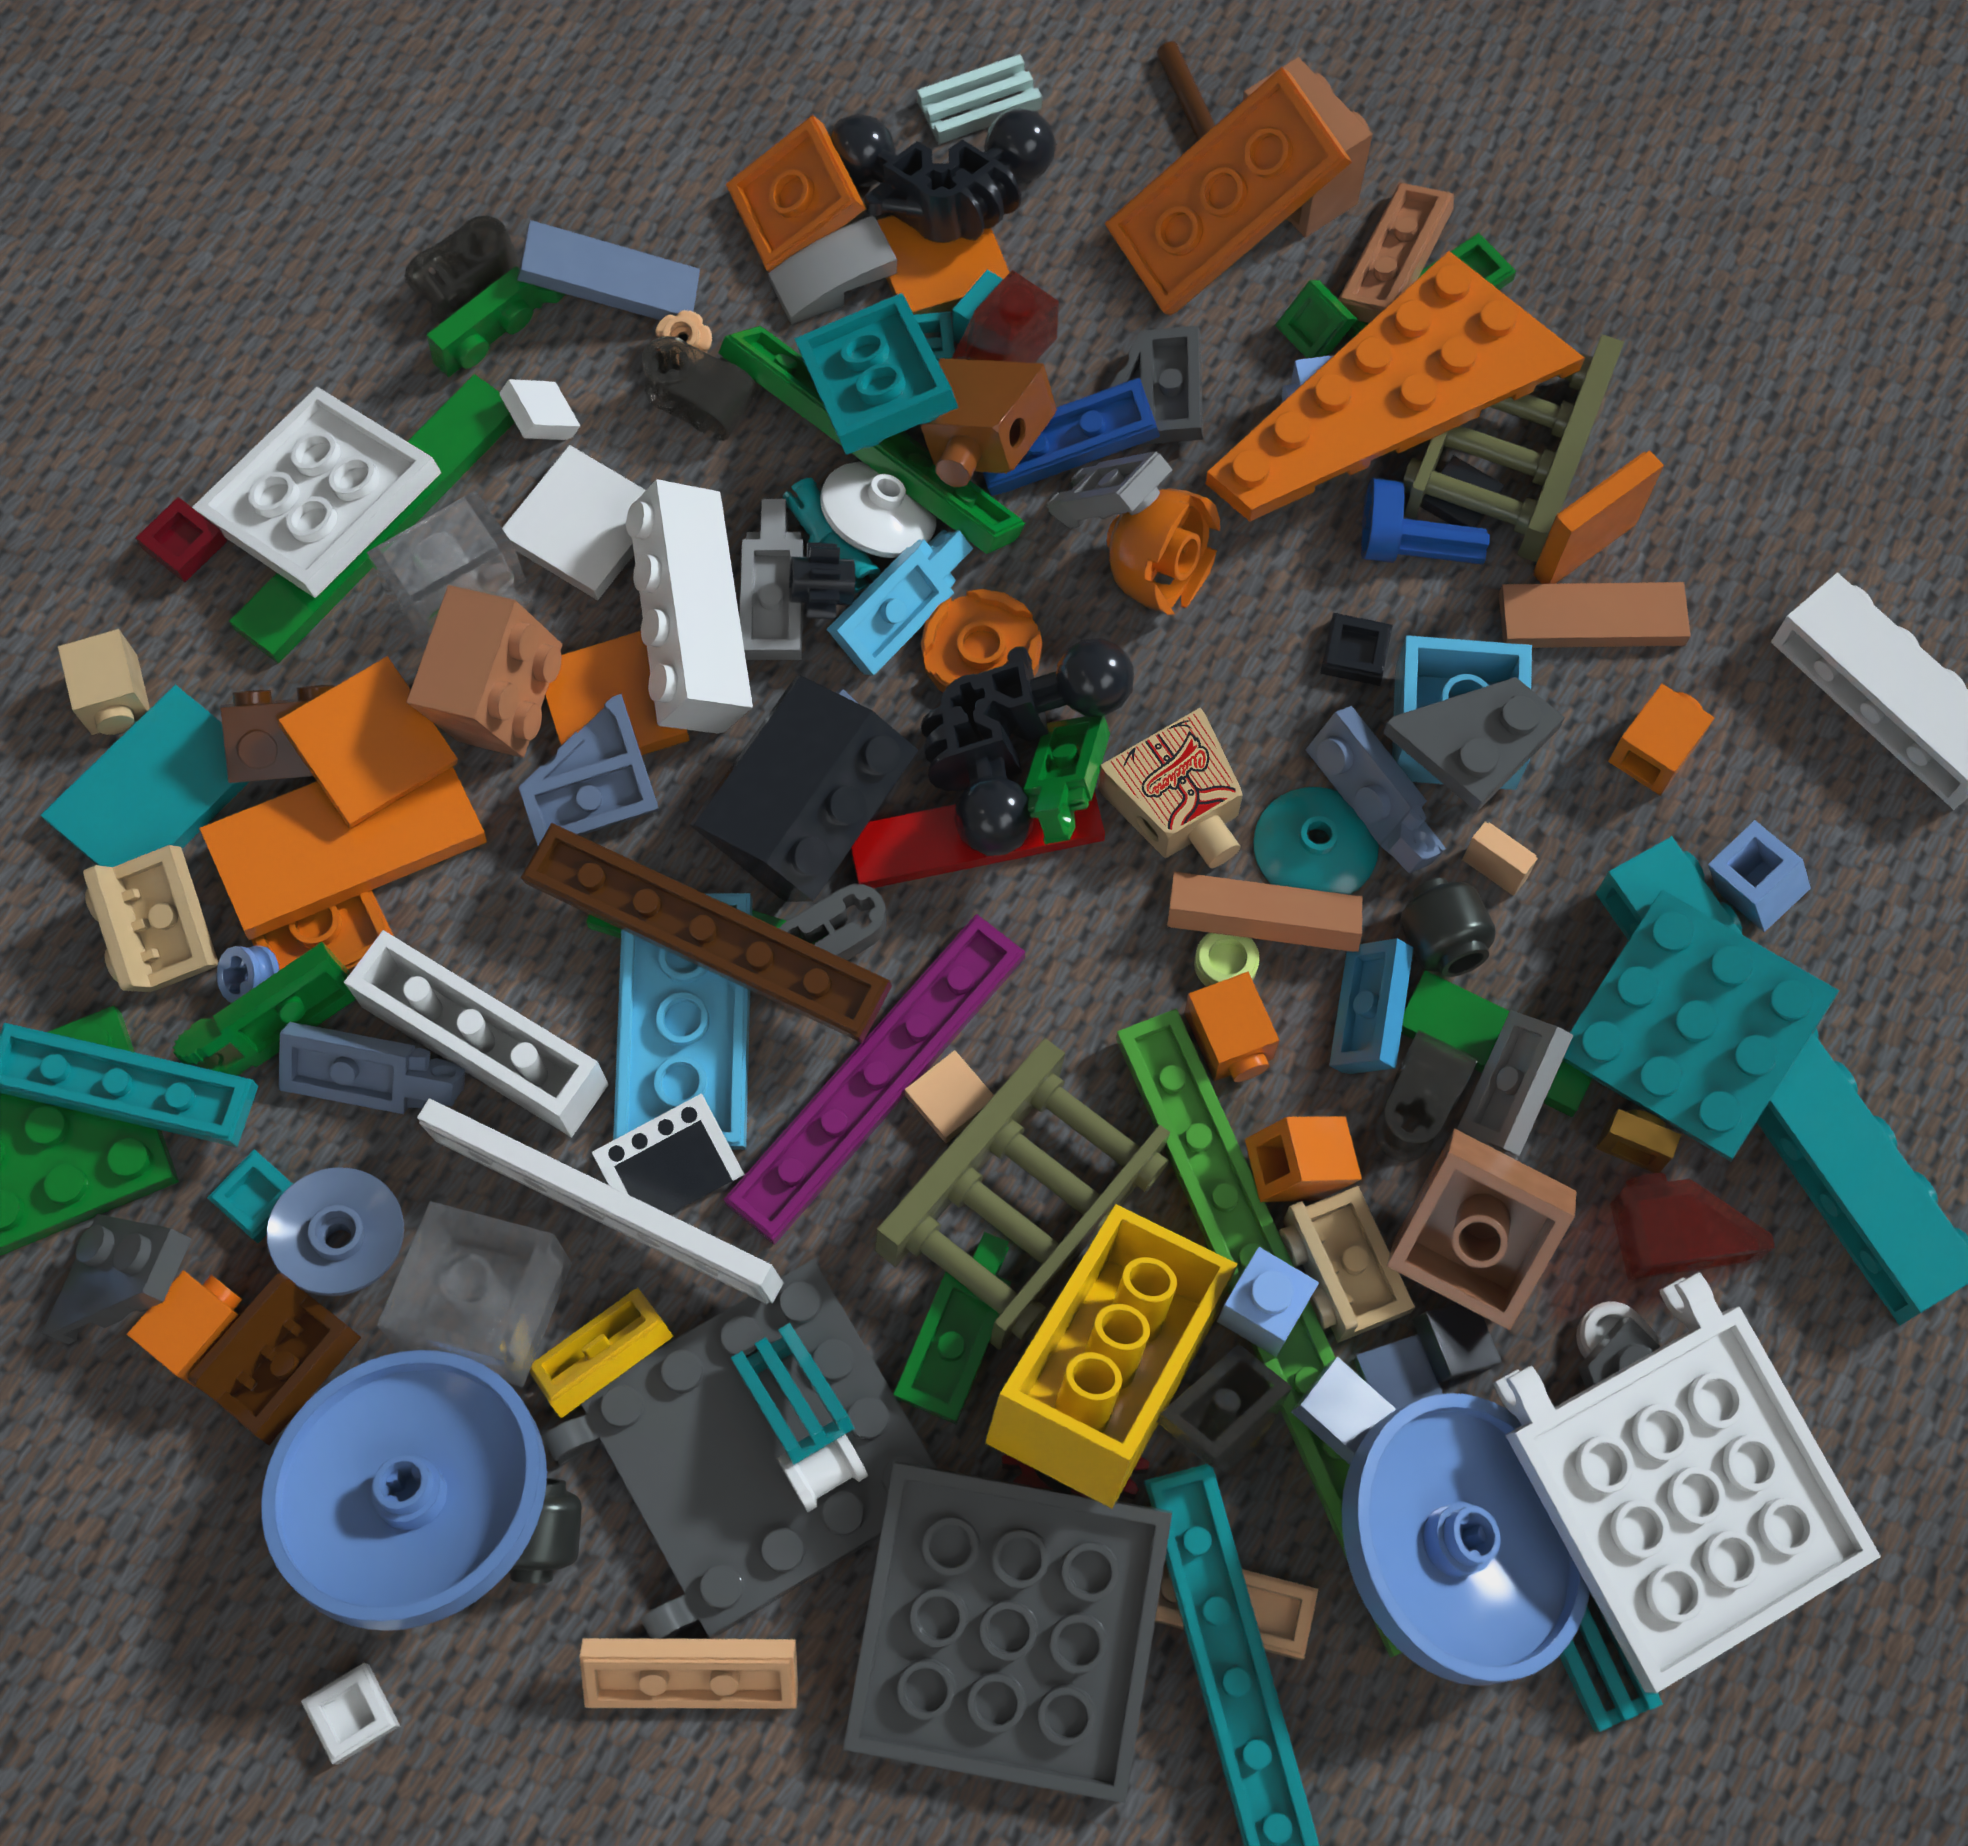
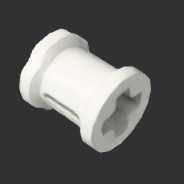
M846 1434L793 1465L787 1453L777 1458L807 1513L817 1507V1499L832 1489L851 1478L861 1481L868 1476Z

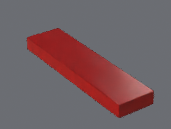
M1094 791L1087 809L1074 811L1076 827L1070 840L1045 844L1043 841L1044 833L1039 819L1034 818L1033 830L1022 846L1005 855L986 856L972 849L961 840L954 821L956 804L868 822L852 845L851 852L858 884L877 888L1101 842L1105 840V830Z

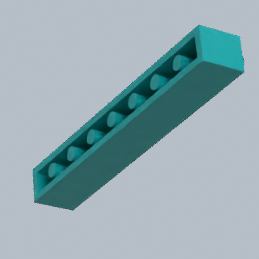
M1672 836L1608 871L1595 893L1628 940L1662 889L1742 934V925L1737 914L1728 904L1718 901L1705 883V875L1698 860L1690 852L1682 851ZM1816 1028L1761 1114L1757 1124L1900 1326L1968 1284V1235L1961 1229L1953 1227L1937 1205L1938 1197L1932 1184L1924 1175L1913 1171L1897 1149V1139L1890 1126L1882 1118L1873 1116L1857 1094L1858 1087L1853 1075L1846 1066L1832 1059L1819 1041V1034Z

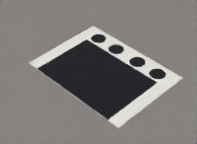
M702 1093L592 1151L609 1186L669 1215L745 1175Z

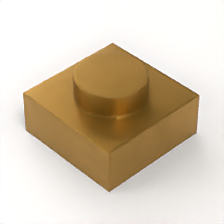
M1617 1109L1604 1125L1596 1149L1659 1174L1673 1159L1681 1134L1665 1128L1664 1121L1651 1113L1641 1110L1625 1112Z

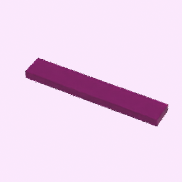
M976 914L723 1199L725 1205L775 1245L905 1096L904 1089L930 1068L1025 959V951Z

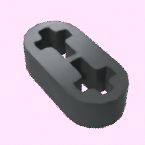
M852 884L841 888L789 919L779 929L798 938L801 937L802 940L813 943L826 935V937L816 942L815 946L845 960H849L882 938L887 928L886 906L882 896L875 889L864 884ZM855 905L861 912L871 908L868 913L870 923L868 926L860 928L856 922H850L835 931L836 928L848 920L846 912L848 907Z

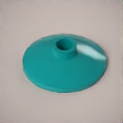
M1322 787L1295 789L1275 799L1260 816L1253 840L1256 862L1270 884L1348 895L1354 894L1370 878L1375 868L1379 851L1378 842L1339 792ZM1314 829H1320L1327 833L1330 840L1325 844H1315L1308 838L1307 833Z

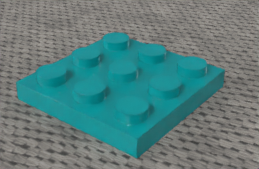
M1662 889L1570 1031L1573 1037L1562 1061L1732 1162L1837 997L1839 990Z

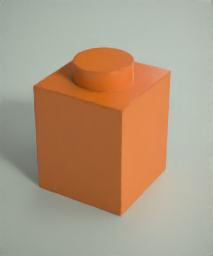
M1661 683L1623 734L1608 762L1661 796L1698 746L1715 717L1704 711L1700 703L1690 695L1683 692H1675Z
M1249 971L1188 994L1184 1014L1214 1081L1231 1075L1234 1082H1242L1262 1074L1270 1067L1268 1061L1274 1059L1280 1040Z
M1346 1116L1285 1117L1245 1139L1260 1202L1320 1200L1362 1180Z
M183 1270L172 1282L164 1302L149 1308L127 1335L173 1374L196 1387L188 1379L190 1372L238 1319L240 1315L234 1309L242 1299L212 1274L201 1284Z

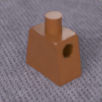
M940 358L938 363L953 390L959 408L940 415L932 422L921 424L933 464L936 465L938 477L950 486L963 487L969 483L974 471L1008 473L1014 470L1057 411L1044 363Z

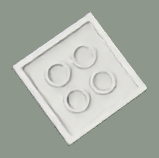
M316 387L192 508L218 527L226 539L316 598L441 474V471L431 456L324 390Z

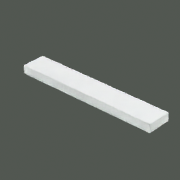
M430 1098L417 1117L420 1121L419 1124L437 1143L765 1304H768V1302L773 1304L783 1285L782 1279L772 1264Z

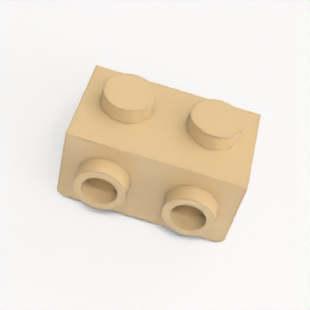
M167 845L115 867L95 865L83 871L88 887L85 893L86 904L91 915L99 922L107 947L104 955L105 963L110 975L118 982L119 987L123 991L152 992L217 967L218 959L181 847Z
M1359 1186L1306 1207L1302 1201L1289 1206L1283 1219L1285 1228L1279 1230V1235L1294 1267L1303 1265L1306 1274L1319 1282L1309 1301L1322 1329L1331 1326L1338 1343L1410 1314L1414 1310L1415 1306L1399 1272L1387 1267L1390 1255L1389 1250Z

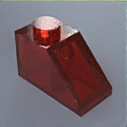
M1012 270L975 310L951 359L1035 363L1057 339L1059 301Z
M1652 1173L1634 1177L1626 1182L1627 1187L1623 1188L1610 1203L1628 1280L1758 1262L1775 1248L1771 1233L1691 1179L1668 1181L1665 1173Z

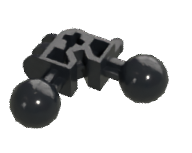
M1016 108L1001 113L988 128L984 152L963 139L948 149L949 163H932V149L919 141H916L896 155V148L890 130L876 117L860 113L839 119L828 132L855 188L863 189L881 183L864 197L865 211L868 215L879 216L884 212H889L919 231L924 238L941 243L955 241L961 237L968 240H977L983 234L984 229L993 228L1003 219V215L1016 211L1020 207L1022 199L1018 183L1039 178L1052 164L1057 145L1052 126L1038 112L1023 108Z
M1103 638L1083 639L1068 648L1057 663V670L1055 672L1034 678L1032 659L1024 647H1015L1008 653V661L1003 666L978 674L964 675L954 680L945 689L941 697V706L931 710L923 717L920 726L922 734L927 738L924 752L926 759L931 763L928 770L929 780L935 787L946 791L964 790L956 801L954 821L961 840L972 849L986 856L1005 855L1022 846L1033 830L1034 818H1031V812L1028 810L1029 798L1020 785L1007 779L1009 776L1022 773L1019 755L1009 739L1011 734L1024 740L1032 741L1049 734L1045 716L1046 711L1067 705L1073 711L1086 717L1106 716L1122 707L1133 691L1134 669L1128 654L1117 644ZM977 728L980 730L981 734L983 735L984 740L982 739V737L980 736L979 732L977 731Z

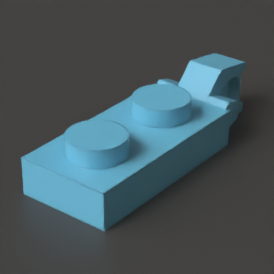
M942 530L929 543L924 539H919L912 546L907 547L826 630L863 674L875 675L921 628L937 606L954 594L951 587L956 579L950 572L973 550V547L960 530L955 532Z

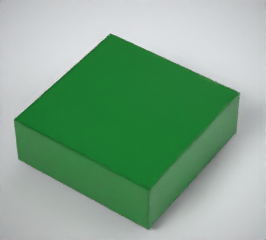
M1309 280L1275 326L1308 359L1329 356L1356 322L1357 318L1320 280Z

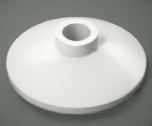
M854 462L840 466L827 477L822 487L820 504L823 515L830 527L847 543L868 554L886 558H897L907 547L912 546L919 539H924L929 543L935 532L936 516L906 494L905 486L899 479L892 475L879 474L864 462Z

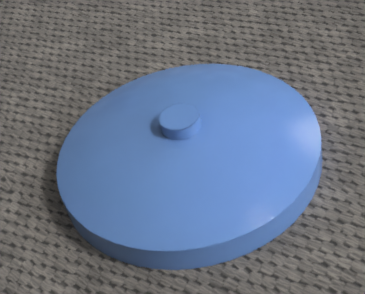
M434 1350L403 1351L384 1355L351 1368L321 1388L305 1403L283 1432L269 1462L261 1501L262 1524L269 1552L285 1580L310 1605L330 1618L354 1627L386 1631L409 1629L442 1620L463 1610L490 1591L509 1572L525 1550L537 1526L543 1508L547 1481L546 1455L538 1427L522 1399L500 1375L487 1366L458 1354Z
M1447 1393L1417 1400L1391 1412L1381 1419L1360 1443L1349 1467L1343 1491L1342 1531L1344 1547L1353 1580L1363 1603L1385 1636L1403 1654L1417 1665L1441 1678L1468 1685H1493L1529 1676L1554 1661L1569 1645L1577 1632L1586 1610L1590 1590L1505 1436L1522 1426L1521 1422L1508 1409L1492 1401L1467 1394Z

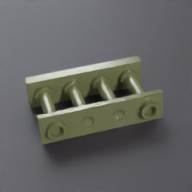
M1602 334L1593 357L1581 354L1585 359L1580 371L1563 378L1571 381L1570 388L1580 391L1575 404L1563 401L1562 406L1531 395H1526L1515 401L1510 397L1490 406L1502 412L1552 428L1551 435L1562 438L1557 452L1545 448L1542 454L1460 425L1432 438L1423 461L1412 457L1403 479L1405 493L1410 495L1404 516L1412 519L1416 518L1425 494L1516 525L1514 532L1525 535L1517 556L1537 562L1555 517L1560 513L1624 341ZM1444 446L1533 476L1532 483L1543 486L1538 501L1526 497L1525 502L1435 472Z
M1046 1038L1040 1042L877 1228L875 1252L895 1268L909 1251L916 1257L923 1253L998 1312L1000 1316L994 1322L990 1343L998 1350H1001L1013 1335L1024 1340L1031 1333L1047 1310V1307L1040 1302L1097 1235L1115 1204L1121 1206L1136 1187H1139L1144 1192L1148 1191L1169 1162L1168 1159L1162 1156L1170 1132L1159 1125L1146 1142L1139 1147L1063 1089L1065 1081L1060 1078L1065 1052ZM1033 1108H1036L1041 1113L1048 1109L1123 1167L1101 1195L1022 1135L1024 1127L1020 1123ZM993 1154L1000 1160L1005 1156L1010 1158L1083 1215L1060 1244L981 1183L983 1175L979 1171ZM951 1203L955 1204L958 1208L964 1204L1042 1264L1019 1293L1011 1289L939 1232L941 1224L936 1220Z

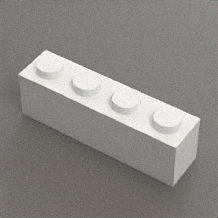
M656 479L631 504L627 513L626 529L629 536L632 537L635 557L633 579L634 585L640 594L643 616L641 638L643 643L647 645L650 667L648 689L649 695L655 703L657 725L709 733H724L753 708L721 494L719 491Z
M1837 572L1786 616L1771 643L1945 803L1955 810L1968 798V689L1955 672L1943 668L1924 651L1912 633L1894 624L1874 606L1871 598L1864 590L1851 585Z
M384 930L344 981L362 1008L447 1061L464 1068L465 1072L571 1138L609 1085L598 1061Z

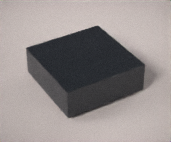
M1455 455L1452 456L1441 474L1499 494L1502 493L1504 484ZM1427 494L1423 497L1420 506L1451 525L1477 528L1486 516Z
M1333 613L1320 674L1380 686L1393 625Z
M1460 1304L1426 1311L1412 1319L1438 1383L1479 1373L1502 1363L1483 1316Z

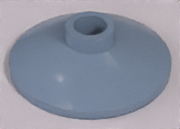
M342 1167L313 1172L292 1184L273 1207L267 1226L268 1249L278 1271L291 1279L299 1289L322 1296L351 1294L376 1282L389 1270L396 1260L404 1237L402 1211L395 1195L387 1185L369 1173ZM344 1230L351 1234L348 1244L341 1248H331L327 1245L329 1236L335 1231Z

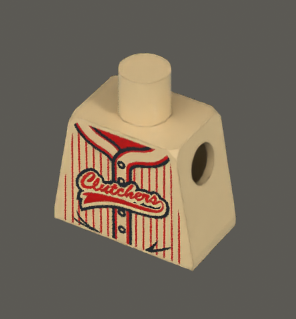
M1201 708L1100 765L1098 789L1101 794L1164 858H1168L1186 846L1193 844L1208 867L1216 868L1230 860L1240 850L1241 846L1225 824L1236 818L1239 814L1243 797L1241 787L1206 714Z

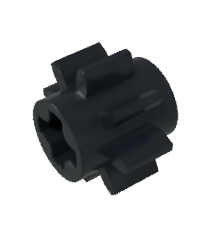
M808 542L807 557H791L790 603H804V614L807 615V618L836 619L837 605L853 604L855 591L854 559H839L840 547H837V544Z

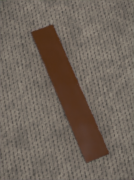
M554 823L550 824L521 876V879L527 885L861 1043H863L892 987L890 980Z

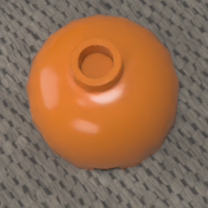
M1168 488L1159 490L1160 494L1157 499L1140 513L1130 515L1127 512L1115 517L1108 529L1107 546L1109 548L1111 571L1115 582L1122 591L1147 608L1166 615H1173L1175 613L1172 607L1180 595L1181 607L1187 608L1210 574L1217 550L1207 547L1209 528L1220 532V518L1216 505L1208 498L1188 491ZM1157 572L1175 578L1170 585L1157 583L1154 580Z

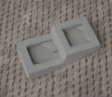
M870 216L838 229L798 251L768 273L769 281L792 325L844 306V292L897 274V258L875 216Z

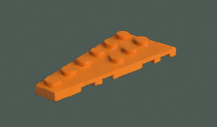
M1448 251L1209 469L1205 484L1248 521L1255 520L1314 493L1315 487L1345 472L1349 476L1368 468L1370 462L1394 450L1399 454L1480 417L1483 409L1510 397L1514 401L1534 392L1536 385L1559 375L1563 379L1580 371L1585 357L1457 256Z

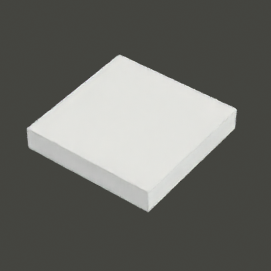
M569 445L498 533L502 543L596 600H599L634 556L632 537L629 536L626 529V518L631 504L646 490Z

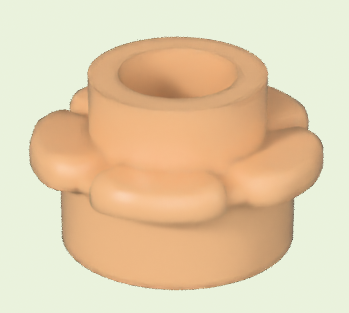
M682 310L676 316H665L658 323L655 331L658 336V340L655 343L658 355L664 361L672 362L680 367H689L700 362L706 356L712 343L710 328L704 326L702 317L693 311ZM680 334H687L688 339L686 342L681 343L677 340Z

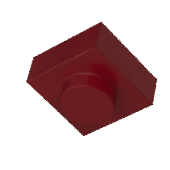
M179 497L135 537L146 553L184 583L227 542L218 527Z

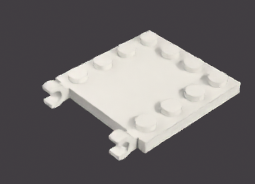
M1700 1272L1687 1279L1685 1277L1680 1278L1659 1290L1669 1311L1676 1319L1685 1324L1689 1332L1556 1407L1552 1405L1541 1378L1532 1366L1521 1371L1519 1369L1493 1382L1495 1390L1504 1406L1522 1424V1426L1505 1436L1645 1693L1660 1692L1881 1557L1740 1306L1721 1313L1710 1286Z

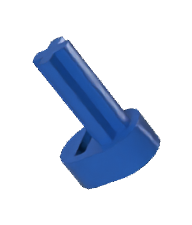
M1371 478L1363 507L1362 559L1394 563L1397 555L1401 554L1482 565L1485 563L1486 549L1490 541V534H1487V529L1403 519L1404 483Z

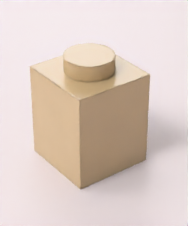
M119 629L58 646L72 710L91 735L97 733L106 735L124 733L150 709L137 654Z

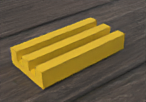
M636 1288L526 1368L559 1417L562 1418L674 1336L640 1289Z

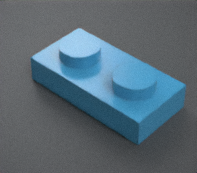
M1398 938L1360 944L1359 952L1347 951L1330 1067L1347 1074L1396 1069L1414 947Z

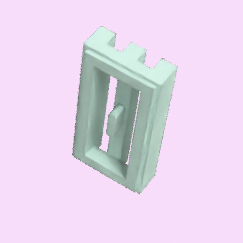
M1020 54L917 90L918 104L938 144L988 128L1001 113L1016 108L1031 111L1042 109V95L1038 88H1033V78L1029 71L1025 72L1024 61ZM1021 91L1019 95L990 104L991 101ZM968 109L973 110V111H970V112H967V113H964V114L955 116V117H953V118H950V119L941 121L942 118L948 117V116H950V115H953V114H956V113H959V112H962V111H965V110H968Z

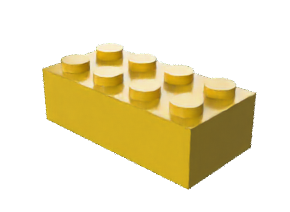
M1115 1204L1000 1392L985 1443L1112 1509L1214 1323L1236 1270L1237 1263Z

